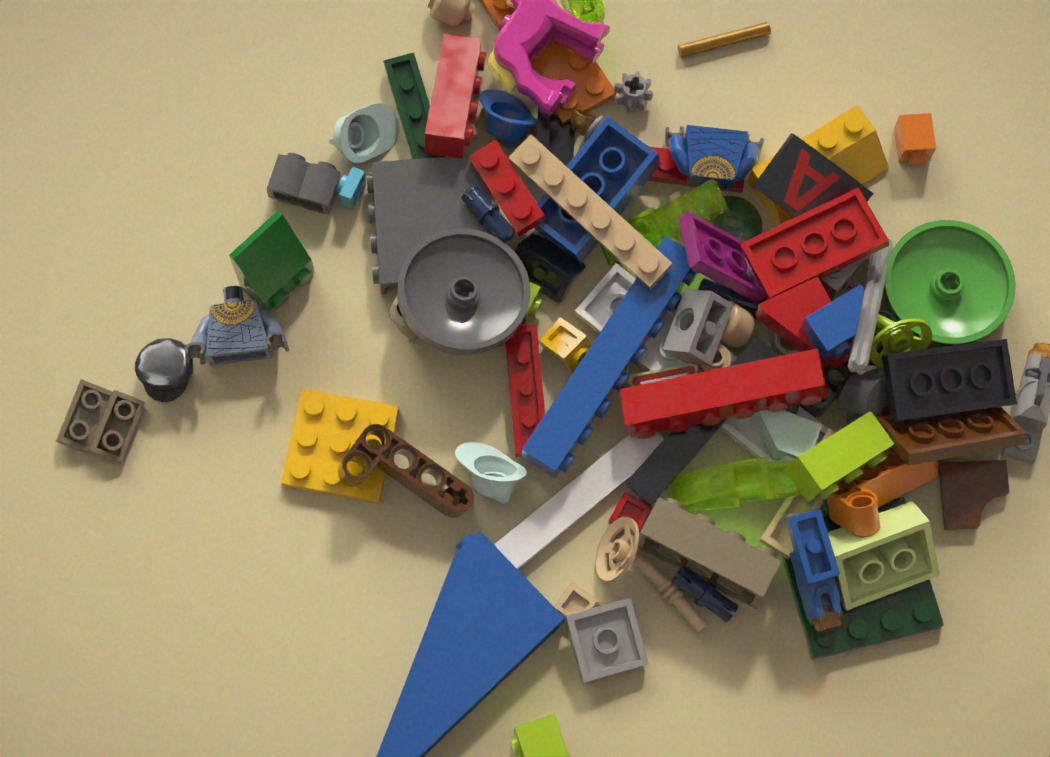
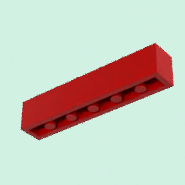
M818 348L619 389L625 427L631 438L636 437L639 439L650 438L655 433L668 430L670 432H681L686 430L688 426L697 424L715 425L722 419L732 417L745 419L753 416L754 413L764 410L779 412L791 405H814L819 403L821 399L829 398Z

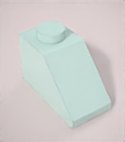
M764 410L754 413L752 416L772 458L779 460V464L787 467L799 455L815 446L822 424L785 410L779 412Z

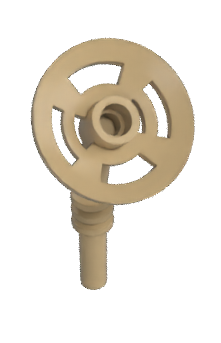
M620 517L615 520L605 531L597 549L595 566L599 578L606 582H614L621 578L633 563L659 587L657 591L664 593L662 597L669 599L667 603L669 605L673 604L697 633L701 632L708 624L683 596L684 591L678 590L679 587L671 583L673 578L669 579L638 551L639 529L637 523L629 517ZM624 529L625 535L614 541L615 537ZM608 555H609V565H610V567H611V570H610V571L608 570V566H607Z

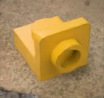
M561 317L538 340L542 348L561 360L571 374H573L591 347L588 337Z

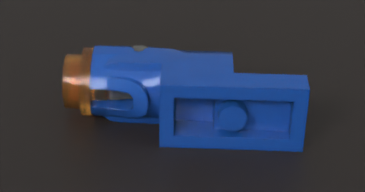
M818 508L784 518L794 552L789 553L807 620L809 619L810 624H814L816 632L842 625L840 616L843 613L840 606V595L834 576L840 575L821 509Z

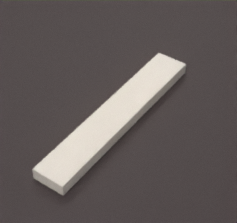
M655 433L650 438L639 439L636 437L631 438L629 434L495 543V547L519 570L622 486L664 440L659 433Z

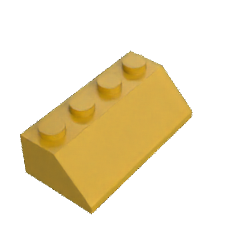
M858 105L802 138L803 141L823 154L862 185L889 168L877 131ZM774 156L751 169L748 185L776 224L781 225L794 217L753 187Z

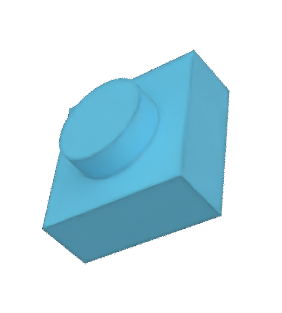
M352 167L349 175H344L341 178L337 188L341 206L354 210L366 185L364 171Z

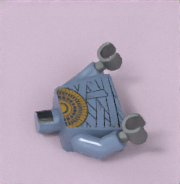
M228 286L223 289L224 303L210 306L209 314L202 318L192 337L191 343L185 346L186 364H190L189 361L193 358H200V364L204 365L206 363V352L207 359L212 366L273 358L272 356H274L276 348L284 347L285 351L288 352L289 346L281 325L267 309L259 308L256 300L244 301L243 288L241 286Z

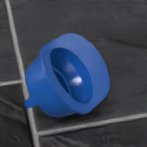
M495 89L484 90L480 93V102L486 110V130L489 134L498 138L505 147L512 148L516 141H521L525 138L530 126L537 124V119L531 114L527 106L514 95Z

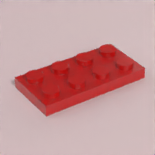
M858 187L741 243L740 246L767 298L771 299L817 276L821 279L889 246V239Z

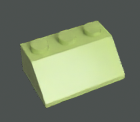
M913 501L879 513L881 528L871 536H856L843 527L828 532L840 575L834 576L840 600L846 611L940 575L930 521Z

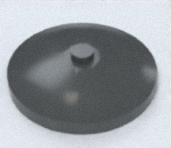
M449 229L437 232L423 239L407 255L398 277L397 300L406 324L422 341L444 352L472 355L497 348L516 333L525 318L529 306L530 282L527 271L518 255L497 237L474 229Z

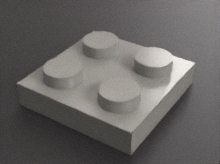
M631 598L564 616L581 682L585 683L649 664Z

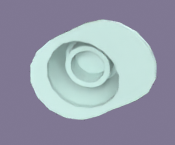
M381 103L370 104L342 116L334 126L333 137L329 139V143L335 145L336 149L349 161L354 163L365 162L392 148L399 133L398 118L388 105Z
M463 443L455 451L456 459L471 473L472 486L475 492L502 504L509 501L511 494L516 488L517 481L525 478L527 474L525 467L514 462L496 448L483 443Z

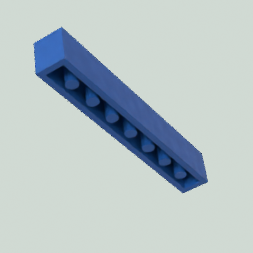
M664 236L656 249L673 263V267L651 290L636 278L522 448L523 459L553 478H556L560 471L566 473L576 458L572 454L578 444L582 446L586 444L594 430L590 427L596 417L601 419L604 417L612 403L608 400L614 390L620 392L619 389L624 387L630 376L626 371L632 363L639 364L647 351L644 344L650 336L654 339L657 337L665 323L661 320L667 310L670 312L674 311L682 298V295L679 294L684 284L690 286L698 274L687 263L686 248L667 236Z

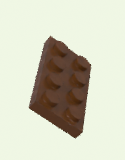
M1002 407L892 422L891 415L876 417L894 442L892 449L907 465H918L929 461L1025 444L1027 432Z

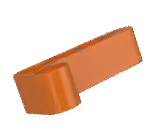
M893 449L886 452L885 454L888 458L873 469L867 464L861 468L864 473L848 485L844 480L837 484L840 489L827 498L830 519L856 536L865 537L877 533L881 528L878 508L936 478L939 474L938 461L907 465Z

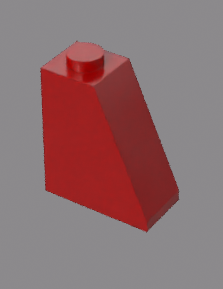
M817 276L760 303L755 315L760 322L801 352L814 349L800 329L804 319L832 301ZM851 349L837 359H834L833 356L824 361L821 359L823 368L830 364L835 368L849 361Z

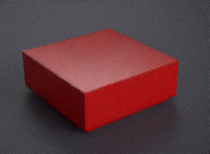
M624 492L608 523L612 524L620 517H629L637 523L640 534L653 506H649L647 503Z

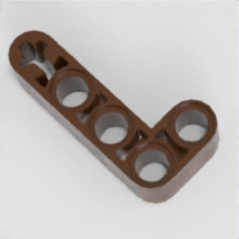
M380 424L369 425L363 430L338 467L339 479L347 486L356 487L367 479L376 466L450 518H457L463 515L474 502L473 491L466 483ZM366 436H377L381 440L382 447L379 449L369 447L366 442ZM401 454L405 456L409 461V467L406 469L399 468L394 462V455ZM347 463H359L362 466L363 474L360 476L350 474L347 469ZM422 474L432 475L436 480V487H426L421 480ZM446 485L448 488L440 497L437 493ZM455 494L461 497L459 500L460 504L457 506L452 504Z

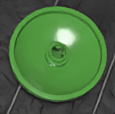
M938 220L917 226L897 242L887 261V275L883 292L891 314L898 321L905 319L924 320L929 324L933 333L930 345L946 347L977 343L991 335L1001 325L1012 307L1016 283L1014 270L1007 253L990 234L969 223L955 220ZM919 326L912 328L914 334L920 337L921 328Z

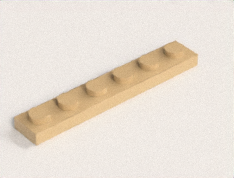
M531 134L508 157L511 163L650 290L673 267V263Z

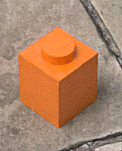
M931 113L899 115L894 126L898 162L920 165L930 161L936 150Z

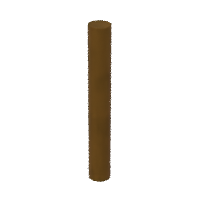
M768 22L678 45V52L680 57H685L771 34V28Z

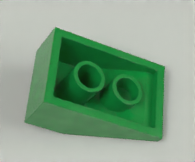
M279 210L229 254L240 286L253 300H256L261 308H265L269 312L273 308H280L288 300V294L297 286H304L313 276L314 267L312 259Z

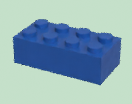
M607 116L566 167L621 215L661 163L656 151ZM544 193L537 204L547 220L534 227V229L581 264L598 241Z

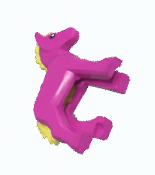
M504 0L515 11L512 16L507 14L500 23V32L494 41V50L489 56L488 67L495 81H501L502 90H507L511 94L517 87V90L529 97L542 112L550 115L559 104L562 106L567 104L574 94L576 83L568 79L557 81L543 77L534 70L530 62L554 39L590 63L595 64L604 49V44L601 43V40L610 32V26L598 22L582 21L572 13L563 10L554 0Z

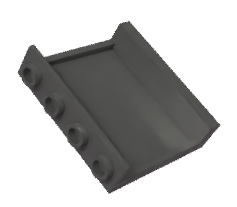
M470 155L463 156V158L438 157L372 162V174H366L368 193H374V204H368L370 223H376V234H370L372 254L378 253V264L372 265L373 283L380 284L381 295L386 294V288L397 287L400 269L405 258L419 242L430 235L444 230L465 228L482 231L494 236L485 225L478 223L476 214L461 199L463 194L469 196L466 193L467 189L477 185L492 203L491 192L469 159Z

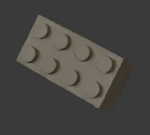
M659 497L639 534L638 548L677 569L686 566L688 570L706 583L709 581L716 585L715 588L756 610L782 562L775 558L776 553L767 547L759 545L756 548L746 543V538L736 531L728 529L725 532L715 527V522L703 514H697L696 516L684 510L685 506L672 498L664 500Z

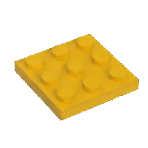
M301 389L281 485L283 487L380 504L386 473L375 466L361 485L351 487L345 485L339 479L338 467L367 426L380 424L395 433L399 406ZM366 436V442L369 447L373 449L382 447L381 440L377 436ZM347 463V469L350 474L354 476L363 474L362 466L359 463Z

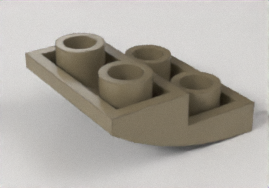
M81 379L55 442L121 464L145 402L117 390L110 391Z

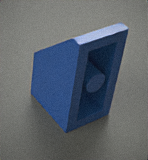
M861 284L807 316L802 323L800 329L814 349L818 348L823 361L830 356L837 359L852 348L850 344L856 335L865 290Z

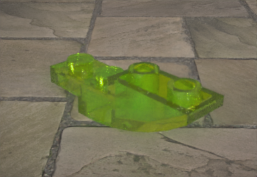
M711 179L658 209L651 207L627 220V222L657 248L664 236L675 242L682 239L678 218L685 212L689 211L709 221L729 209L717 181ZM601 245L608 265L614 266L615 264H620V262Z
M767 457L729 462L683 474L672 482V499L685 506L684 510L687 512L740 507V502L803 495L784 470L793 460L768 462Z

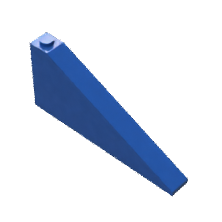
M481 531L477 532L474 536L469 533L456 546L458 551L453 557L376 757H424L564 624L565 618Z

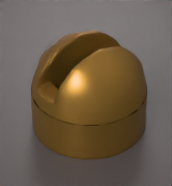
M574 109L570 118V126L575 133L581 128L580 135H585L597 116L586 111Z

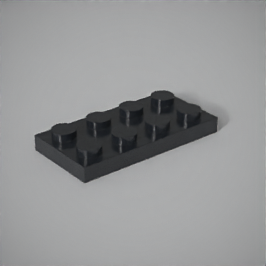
M1007 339L882 355L892 422L1017 404Z

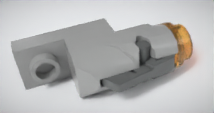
M1035 343L1033 349L1028 351L1019 389L1016 391L1017 404L1011 406L1010 416L1027 432L1025 444L1002 449L1001 456L1031 464L1036 461L1042 431L1047 426L1050 413V344Z

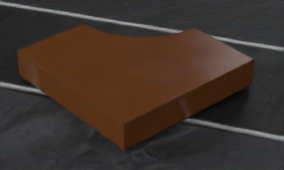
M1006 460L940 462L938 464L944 530L977 529L980 526L981 513L986 504L994 498L1010 493Z

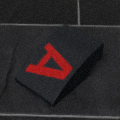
M793 133L789 135L753 185V187L794 218L858 187L867 202L874 194Z

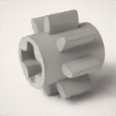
M640 71L629 76L623 73V84L615 83L614 90L619 94L616 97V104H623L627 107V112L629 113L632 109L637 108L643 111L645 108L644 100L651 101L653 98V92L647 90L650 88L651 79L644 80L640 76ZM631 90H636V94H631Z

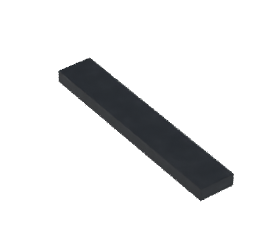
M756 336L730 366L780 355ZM729 418L722 419L715 425L697 424L688 426L686 430L681 432H670L625 482L626 486L649 506H652Z

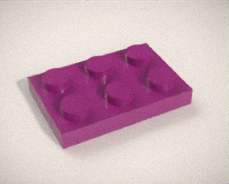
M689 211L678 218L682 231L681 238L685 244L688 256L687 263L695 273H701L714 280L718 285H723L735 291L739 296L746 297L756 303L767 297L741 250L740 244L744 241Z

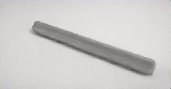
M890 239L889 246L873 253L871 257L857 331L848 363L849 371L857 372L859 375L865 373L869 362L887 275V261L893 246Z

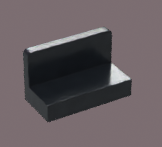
M538 107L536 139L567 166L574 157L575 132L572 130L570 122L562 126L555 114L549 115L546 112H542Z
M534 232L522 240L514 251L527 271L529 282L540 286L543 294L559 304L565 299L574 280L586 267L584 263H578L563 250Z

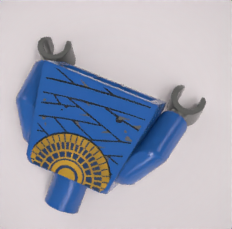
M687 125L684 135L683 126H680V132L678 133L670 132L669 127L665 129V143L669 147L670 155L679 172L687 176L688 184L701 186L699 201L708 204L719 202L720 188L732 189L735 181H741L757 164L758 156L764 143V138H761L759 142L751 141L748 131Z

